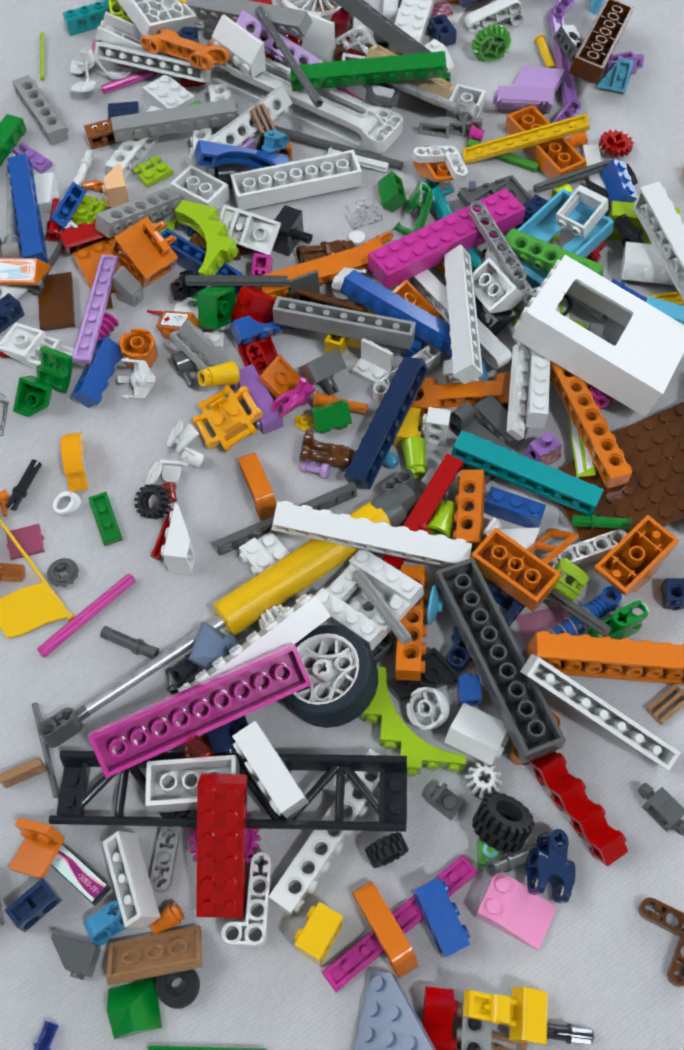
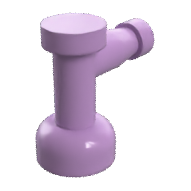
M316 461L303 462L301 471L304 473L307 471L319 473L321 478L327 479L330 465L322 464L317 466Z

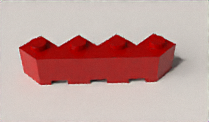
M554 751L529 761L536 779L541 786L545 784L548 790H550V798L560 811L564 810L571 820L569 823L579 837L583 836L591 845L589 850L595 858L608 867L628 853L625 844L626 838L620 830L616 831L608 825L604 808L600 804H595L588 799L584 782L568 772L565 765L567 761L561 753Z
M425 986L423 1027L436 1050H456L457 1037H452L453 1015L458 1016L459 1003L458 1000H454V989Z

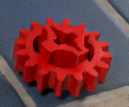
M609 130L608 133L604 132L601 135L599 146H601L600 150H605L604 154L609 153L610 157L615 155V158H618V156L624 158V155L628 156L631 153L634 142L631 141L632 137H627L628 134H623V131L617 132V130H614L612 132Z

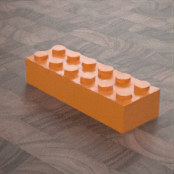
M532 104L508 114L505 131L512 135L551 123ZM564 137L523 148L534 162L539 163V168L549 179L586 166L587 161Z

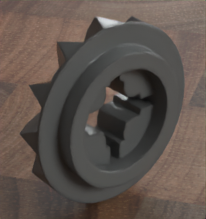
M61 558L49 566L47 577L50 583L56 587H66V585L73 584V581L78 578L79 569L73 560ZM66 570L67 575H63V577H61L60 572H64Z

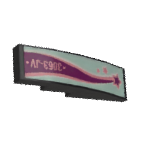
M64 844L61 845L51 866L96 906L110 891L111 887Z

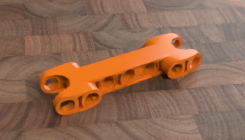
M160 29L156 35H144L141 37V45L146 51L154 54L163 52L190 61L191 65L198 69L210 70L214 67L215 63L225 64L230 60V55L226 48L216 44L210 46L179 37L172 30Z
M511 372L498 373L493 376V381L468 382L465 385L463 383L438 384L436 378H425L416 395L421 399L414 401L411 407L420 408V416H424V414H428L429 407L440 409L459 407L464 402L474 406L487 396L492 395L508 411Z

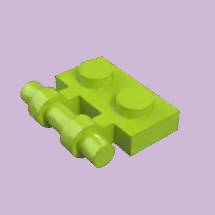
M159 155L148 158V161L143 164L139 163L132 169L135 175L141 173L138 175L139 181L147 189L173 175V170L164 161L158 164V162L162 161Z
M84 196L72 215L73 222L77 220L85 223L90 218H93L92 222H94L96 214L107 209L105 197L98 202L97 197Z

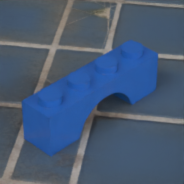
M249 315L234 320L229 326L238 346L242 344L246 346L253 343L256 339H266L273 333L278 335L287 328L290 330L296 328L276 324L274 321L266 324L259 323Z

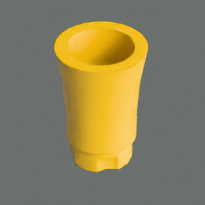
M230 360L199 370L197 377L201 387H214L226 384L237 385L240 374L236 363Z

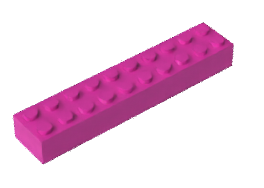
M506 188L480 200L502 233L523 223L526 208ZM469 205L368 253V269L385 288L389 289L405 279H409L444 262V254L457 246L462 245L468 250L485 242V239L468 213ZM478 207L472 208L475 212L481 211ZM481 220L483 225H489L488 221ZM494 233L489 234L491 238L497 236Z
M291 642L89 732L88 738L103 773L108 778L312 684L297 648Z

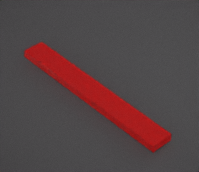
M448 453L445 455L403 524L404 527L417 532L421 530L419 528L421 523L428 524L462 468L464 461ZM386 554L382 559L397 570H400L401 565L406 561L404 558Z

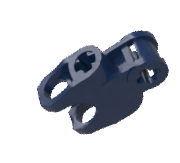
M561 829L541 833L537 838V848L529 851L526 862L529 893L532 895L543 894L548 880L552 886V898L554 902L559 904L569 901L576 873L575 863L567 859L568 836ZM538 879V884H537V887L535 888V883H536V880ZM564 886V892L561 896L562 887Z

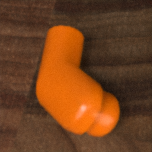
M91 180L82 182L84 190L103 191L102 185L104 183L102 181Z

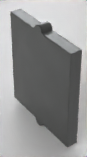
M317 270L289 280L291 299H296V290L301 288L320 293L319 284L321 282Z

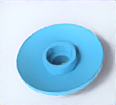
M436 585L432 586L427 614L428 625L433 623L438 612L443 611L444 600H440Z

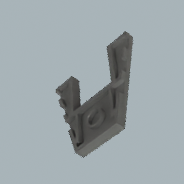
M513 175L497 179L492 183H484L479 187H471L466 191L461 190L457 194L466 207L488 193L492 195L505 188L523 206L532 198ZM510 229L502 233L504 237L510 231Z

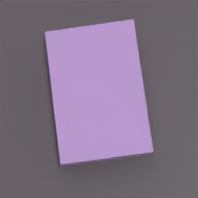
M523 66L513 86L554 88L555 94L566 72L565 69Z

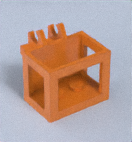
M147 216L116 235L110 249L115 256H118L120 263L140 282L143 289L173 270L178 260V256L170 247L177 238L171 235L164 239L159 232L167 226L166 223L160 221L153 225Z

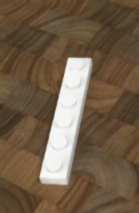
M519 343L513 346L506 431L518 441L524 439L530 358L529 351Z

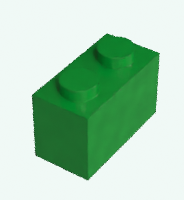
M389 172L377 182L383 208L393 213L407 202L402 179L394 172Z
M346 400L310 408L313 426L317 432L327 433L331 428L343 429L348 427V424H352L349 405Z

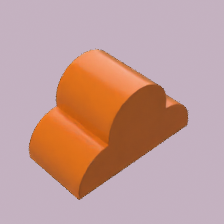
M647 515L594 566V570L626 597L632 592L639 591L652 578L661 563L674 550L679 539Z

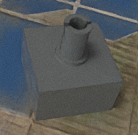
M337 348L298 367L301 376L307 380L306 382L311 385L319 381L323 382L330 395L340 391L333 379V374L346 369L347 366Z

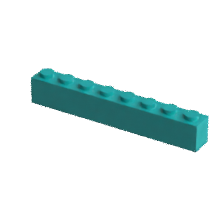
M463 430L452 448L451 455L464 461L465 464L479 470H484V472L588 516L593 514L604 490L594 484L580 480L578 477L563 473L561 470L551 468L542 462L527 458L525 455L513 452L506 447H501Z

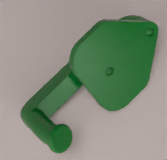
M418 181L409 198L405 214H410L415 208L419 209L413 229L406 228L398 222L393 230L403 235H408L425 226L433 201L432 189L428 184ZM422 190H423V191H425V195H424V198H423V201H422V204H421V203H419V201H420V196H421V193H422Z

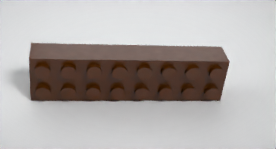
M605 0L573 60L569 71L570 74L597 85L634 10L633 6L618 0Z

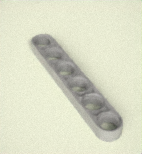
M473 201L468 211L470 217L510 281L515 285L522 284L527 276L526 270L485 205L480 201ZM478 207L481 211L475 212L472 208ZM481 220L488 221L489 225H483ZM494 233L497 235V238H491L489 234ZM502 246L506 251L501 252L497 247ZM505 260H512L514 264L508 265ZM519 273L522 275V278L518 279L514 274Z

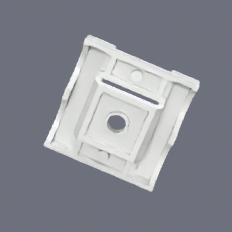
M359 549L349 560L350 565L327 589L322 587L315 596L320 600L337 626L353 631L367 645L368 649L372 651L391 631V628L376 608L372 611H365L367 606L374 605L362 589L348 604L344 602L359 587L352 573L357 569H361L399 620L424 595L423 585L369 551Z

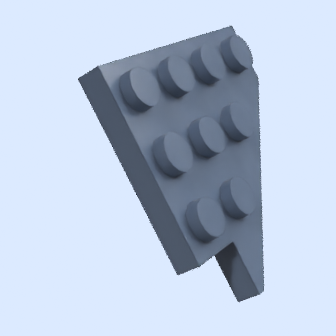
M371 970L354 1050H436L395 975Z

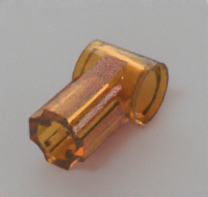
M0 563V582H22L24 580V565Z

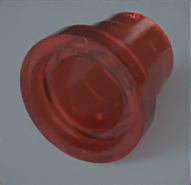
M165 482L159 485L168 490L167 493L171 495L168 499H172V502L168 504L177 501V486L175 482Z

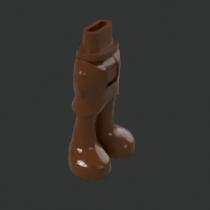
M352 240L322 241L320 245L296 247V255L298 261L304 263L355 248Z
M306 429L299 461L326 462L330 466L348 468L357 450H353L345 445L317 441L314 439L313 431ZM312 450L327 452V454L318 453Z

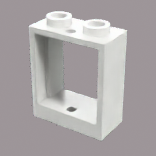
M579 185L556 213L557 225L585 239L607 212L608 198ZM579 202L596 210L584 226L568 218Z

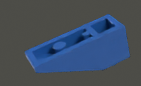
M73 181L59 199L50 220L64 229L87 191Z

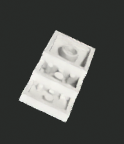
M224 204L219 222L226 224L229 233L228 238L235 239L236 245L271 255L281 223Z
M16 322L0 342L1 352L34 369L41 364L40 348L43 346L58 350L72 357L75 349L62 345L58 339L46 336L42 330Z

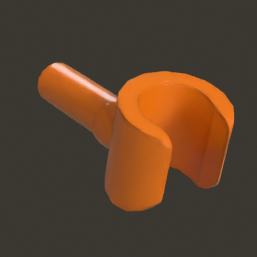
M6 489L0 491L3 517L8 516L5 501H8L10 498Z

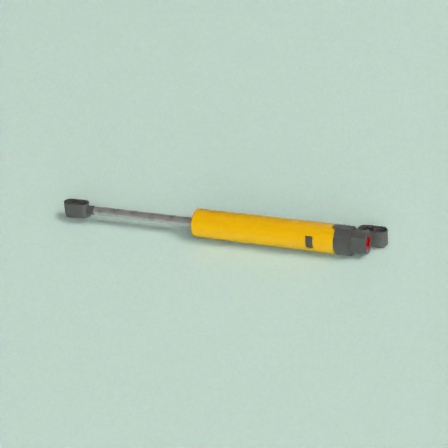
M402 470L382 484L383 493L349 514L351 518H367L374 523L386 522L393 527H397L405 522L407 515L411 513L417 503L414 493L416 491V484L413 472ZM311 539L213 603L216 618L207 624L217 630L224 627L230 635L235 636L259 620L261 614L266 612V609H271L273 605L277 607L352 558L359 549ZM199 629L75 711L72 708H64L41 723L38 727V733L46 745L50 748L61 745L81 731L84 719L193 648Z

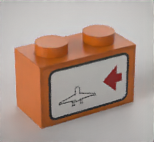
M164 310L156 327L164 338L170 339L169 335L179 330L186 320L189 319L197 328L199 327V321L191 312Z

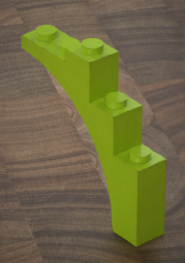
M186 200L180 202L174 210L178 223L197 231L207 243L204 262L198 273L199 275H216L224 262L231 263L234 257L237 256L238 248L235 239L228 238L229 233L226 224L219 222L220 218L215 207Z
M377 666L378 686L376 694L370 706L361 714V720L372 724L377 723V721L381 722L380 746H384L385 749L389 750L401 748L400 756H407V776L414 777L416 774L420 775L422 766L428 770H438V768H446L450 772L464 770L466 755L451 753L434 747L419 738L405 725L397 714L389 696L386 684V667Z

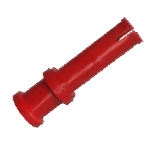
M59 198L52 199L50 217L59 201ZM49 220L47 222L48 231L45 236L49 241L57 242L60 240L59 231L61 227L52 220Z

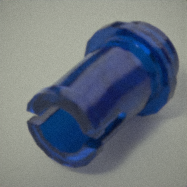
M45 1021L37 1042L33 1043V1046H35L33 1050H52L50 1046L59 1026Z

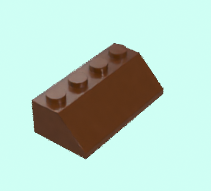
M305 288L296 290V300L368 313V308L361 304Z

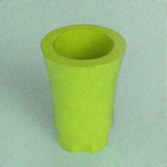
M422 437L407 438L401 442L407 470L413 472L414 479L419 480L427 473L426 439Z
M442 500L427 525V528L434 536L440 534L450 539L454 514L458 509L454 502Z

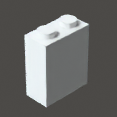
M463 703L449 728L444 743L492 766L495 758L500 759L505 748L501 745L506 746L510 736L501 720Z

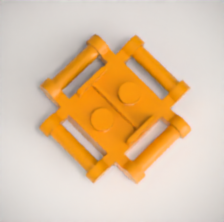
M226 384L223 386L224 389L205 401L201 400L197 403L203 414L194 416L191 421L200 431L208 449H212L221 443L227 452L239 441L250 434L254 435L258 432L253 423L263 416V412L256 406L246 386L240 387L234 393L230 386ZM241 399L245 400L252 411L250 415H247L239 402ZM206 421L210 423L217 435L214 438L210 436L203 424Z

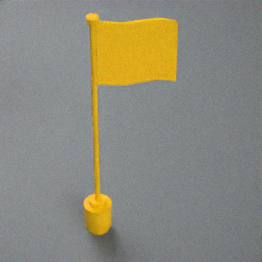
M0 519L1 527L42 581V583L21 588L0 598V628L7 638H14L25 635L48 623L65 618L70 622L75 618V615L68 611Z

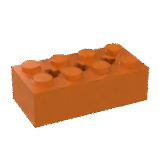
M496 527L474 550L470 557L474 558L484 577L532 612L539 607L556 587L561 573Z

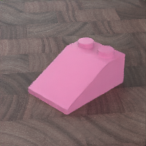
M499 873L493 876L475 918L539 951L557 907L539 895L530 894L528 888L517 880Z

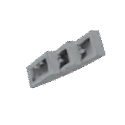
M459 116L422 119L419 121V134L448 139L449 135L465 137V133L470 132L472 124L462 123ZM475 118L472 124L482 129L483 118Z

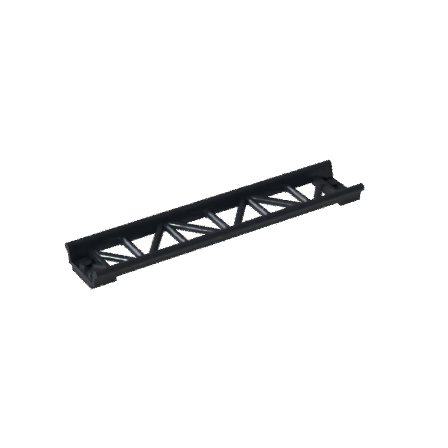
M61 750L60 760L64 767L57 813L56 815L49 816V824L197 827V818H186L192 810L159 812L161 817L124 816L129 771L146 794V778L139 768H147V761L227 755H224V753L163 752L120 772L114 816L84 815L85 806L117 774L108 778L103 775L87 791L91 767H101L95 752ZM238 753L227 754L236 755L240 763V774H247V787L271 818L247 819V828L406 832L407 756L278 754L290 774L291 770L327 771L305 795L309 803L286 818L282 814L279 816L275 813L267 797L246 771L248 769L245 762L248 760L246 758L243 759ZM355 771L380 772L379 801ZM345 774L379 815V821H344ZM336 775L335 821L295 820Z

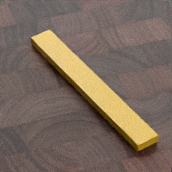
M587 113L463 148L465 164H470L590 130Z

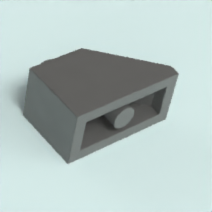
M52 934L53 944L64 969L71 972L70 977L84 980L85 976L92 978L101 948L97 945Z

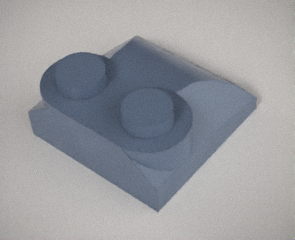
M202 622L189 660L208 671L213 667L212 663L221 656L225 658L230 654L229 650L237 645V640L233 635H225L211 625Z

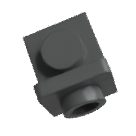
M443 783L441 787L437 785L431 792L430 797L432 799L430 805L452 821L463 806L464 801L447 789L448 785Z

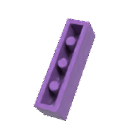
M253 364L239 369V382L237 385H234V388L237 390L242 386H246L256 406L263 412V416L254 422L257 429H261L263 434H267L283 427V417H279V409L275 412L272 411L273 399L267 388L258 379L259 374ZM246 406L248 413L250 415L252 411L248 406Z

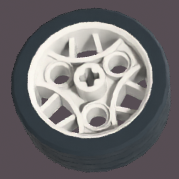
M323 625L316 627L295 643L312 685H310L309 689L301 692L299 690L283 699L303 721L318 727H339L359 717L370 706L378 686V669L374 658L359 636L342 626ZM335 651V654L327 655L328 652ZM346 664H350L347 668L343 669ZM351 683L347 690L343 692L344 688ZM325 693H328L325 698H322Z

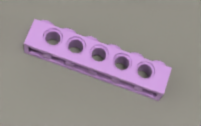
M242 10L236 24L246 31V28H252L254 32L250 34L264 43L265 54H270L277 62L284 63L290 68L280 49L277 50L273 47V44L276 43L264 24ZM279 33L298 64L299 61H304L305 64L320 63L321 60ZM260 36L266 37L267 41H262Z

